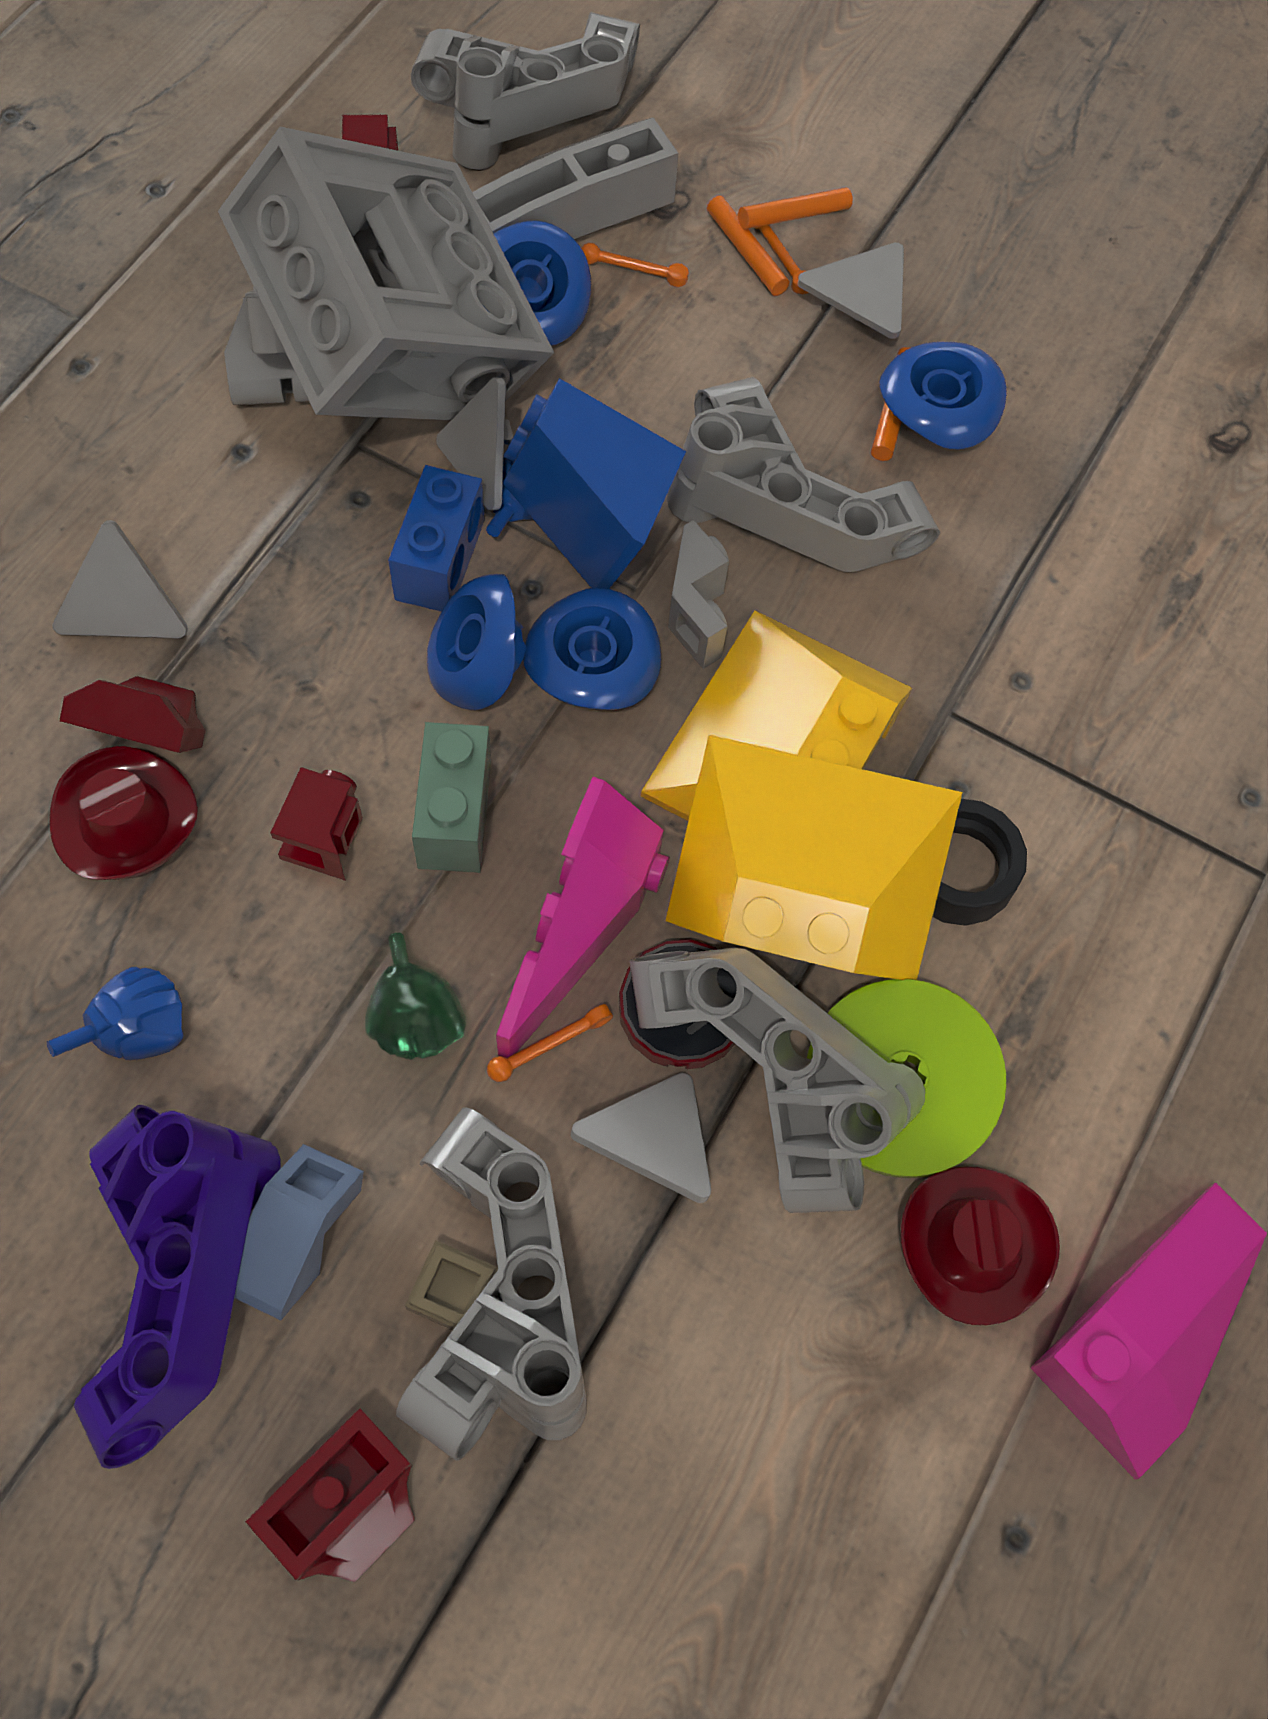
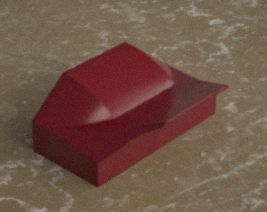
M135 676L120 684L97 680L64 696L59 720L60 722L177 753L202 748L206 731L197 717L196 694L193 690Z
M359 1408L245 1522L295 1580H302L320 1574L339 1577L355 1583L415 1521L407 1489V1480L412 1464Z

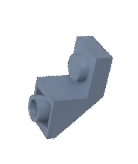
M303 1144L265 1185L250 1216L234 1298L282 1320L319 1276L324 1234L361 1192L364 1171Z

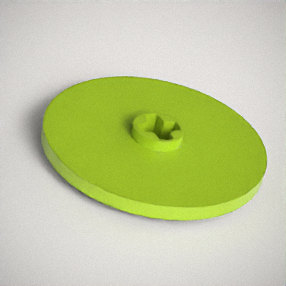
M892 979L861 987L848 994L827 1013L887 1063L904 1064L907 1061L917 1067L915 1072L922 1079L925 1088V1103L919 1114L877 1155L860 1158L863 1168L897 1178L927 1177L961 1164L983 1145L995 1128L1003 1109L1006 1095V1069L1003 1054L995 1034L972 1005L950 990L929 982L913 979ZM811 1043L808 1050L807 1059H812L813 1057V1047Z

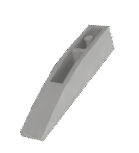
M649 118L536 156L515 170L472 193L493 233L519 222L543 221L561 228L572 238L576 239L674 203L679 153L656 120Z

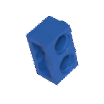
M425 465L388 560L394 600L442 612L449 599L460 589L485 521L482 478Z

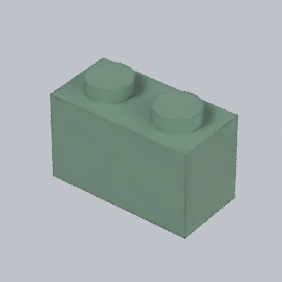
M425 722L412 832L418 869L481 873L491 769L489 726Z

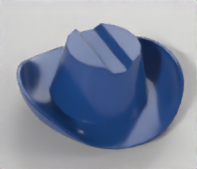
M543 221L519 222L493 233L550 345H556L568 339L583 322L591 297L590 268L579 244L561 228Z
M929 342L911 347L890 362L879 380L881 394L893 414L927 440L948 449L969 448L987 439L998 426L1005 408L1007 391L1003 372L987 353L966 343Z
M505 574L483 575L464 584L446 603L431 632L427 648V669L431 684L439 696L457 707L467 710H479L494 704L506 692L513 678V673L519 668L524 659L527 648L522 636V629L524 627L515 620L514 597Z
M606 588L584 589L557 601L537 618L530 628L525 641L527 648L523 663L530 678L541 689L556 699L579 707L610 710L633 706L652 690L661 668L660 641L650 615L636 600L621 592Z

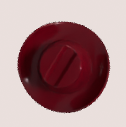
M127 746L99 749L78 759L59 779L54 790L50 808L52 843L61 861L79 876L94 880H121L141 876L167 862L187 840L196 824L198 814L197 801L185 777L161 758L149 752Z
M955 1167L936 1173L920 1183L913 1191L903 1213L901 1246L909 1273L925 1298L938 1311L955 1321L971 1325H994L1016 1318L1042 1297L1054 1278L1060 1254L1059 1234L1054 1217L1046 1203L1034 1190L1006 1174L980 1167Z

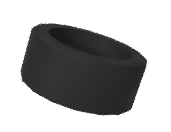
M961 798L953 833L969 835L982 842L994 854L999 867L998 877L994 884L984 891L976 893L959 891L943 882L940 883L932 917L943 923L967 926L988 921L1007 906L1026 873L1027 848L1020 830L1004 812L983 801Z

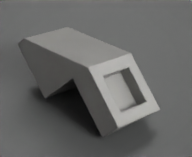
M692 520L685 524L683 528L672 591L668 628L704 669L722 658L727 622L719 606L712 600L724 594L729 559L721 542L714 536L708 537L699 525Z

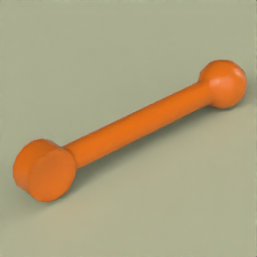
M770 225L754 227V229H759L792 276V290L802 295L809 293L798 286L799 275L806 271L798 268Z
M593 242L586 243L581 248L588 264L600 261L664 277L674 287H681L687 283L689 270L681 263H674L666 267L602 251Z
M607 1004L599 1005L590 1010L582 1019L508 1058L502 1056L494 1057L487 1065V1074L493 1081L504 1082L510 1078L513 1069L589 1029H597L605 1025L613 1018V1015Z

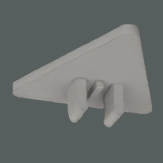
M894 242L803 272L799 275L798 286L888 338L895 339L900 335L904 247L902 244Z
M493 377L438 433L436 440L439 449L459 473L482 478L483 502L488 510H499L501 508L504 444L509 445L513 438L510 422L505 419L506 384L503 378Z
M112 520L105 521L101 525L52 624L54 631L60 635L182 638L188 630L186 622L119 525Z
M679 1073L573 1124L571 1138L574 1141L697 1203H704L708 1200L711 1194V1185L693 1079L690 1075Z

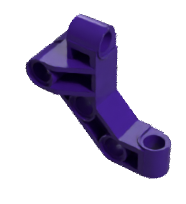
M145 1105L134 1107L90 1149L89 1153L90 1166L101 1185L99 1190L139 1266L122 1347L100 1366L102 1370L81 1389L82 1392L77 1396L73 1405L101 1467L107 1469L119 1468L130 1464L154 1449L162 1438L195 1409L215 1387L220 1374L251 1209L256 1206L265 1185L281 1169V1159L278 1150L270 1141L176 1111L159 1114L154 1109Z

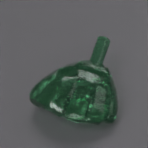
M393 933L388 937L393 965L382 972L375 985L366 1011L365 1031L370 1039L377 1041L378 1046L390 1055H396L397 1057L413 1060L416 1057L423 1059L438 1055L445 1048L463 1037L466 1028L465 1014L449 983L444 978H441L438 973L410 963L404 934Z

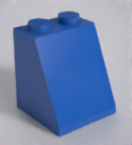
M559 378L548 399L536 394L521 425H519L503 457L513 463L503 484L591 588L610 589L644 546L686 451Z

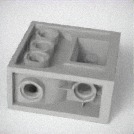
M280 126L218 210L223 224L316 415L452 420L493 377L504 379L506 384V402L554 354L462 171L455 162Z

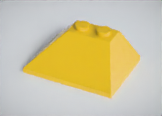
M754 610L643 787L641 797L689 821L709 734L864 769L881 737L886 738L907 701L912 688Z
M709 734L665 921L723 942L846 972L899 980H917L963 792Z

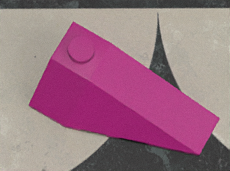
M592 776L561 853L562 856L566 857L559 879V884L564 886L561 894L552 892V894L547 893L540 912L541 918L535 938L536 942L542 945L539 952L529 950L521 964L496 1034L498 1056L508 1058L518 1052L639 911L646 891L649 890L657 893L662 884L670 858L660 854L664 830L602 779Z
M1217 1183L1212 1184L1031 1367L1037 1376L1135 1480L1139 1479L1187 1428L1267 1235Z

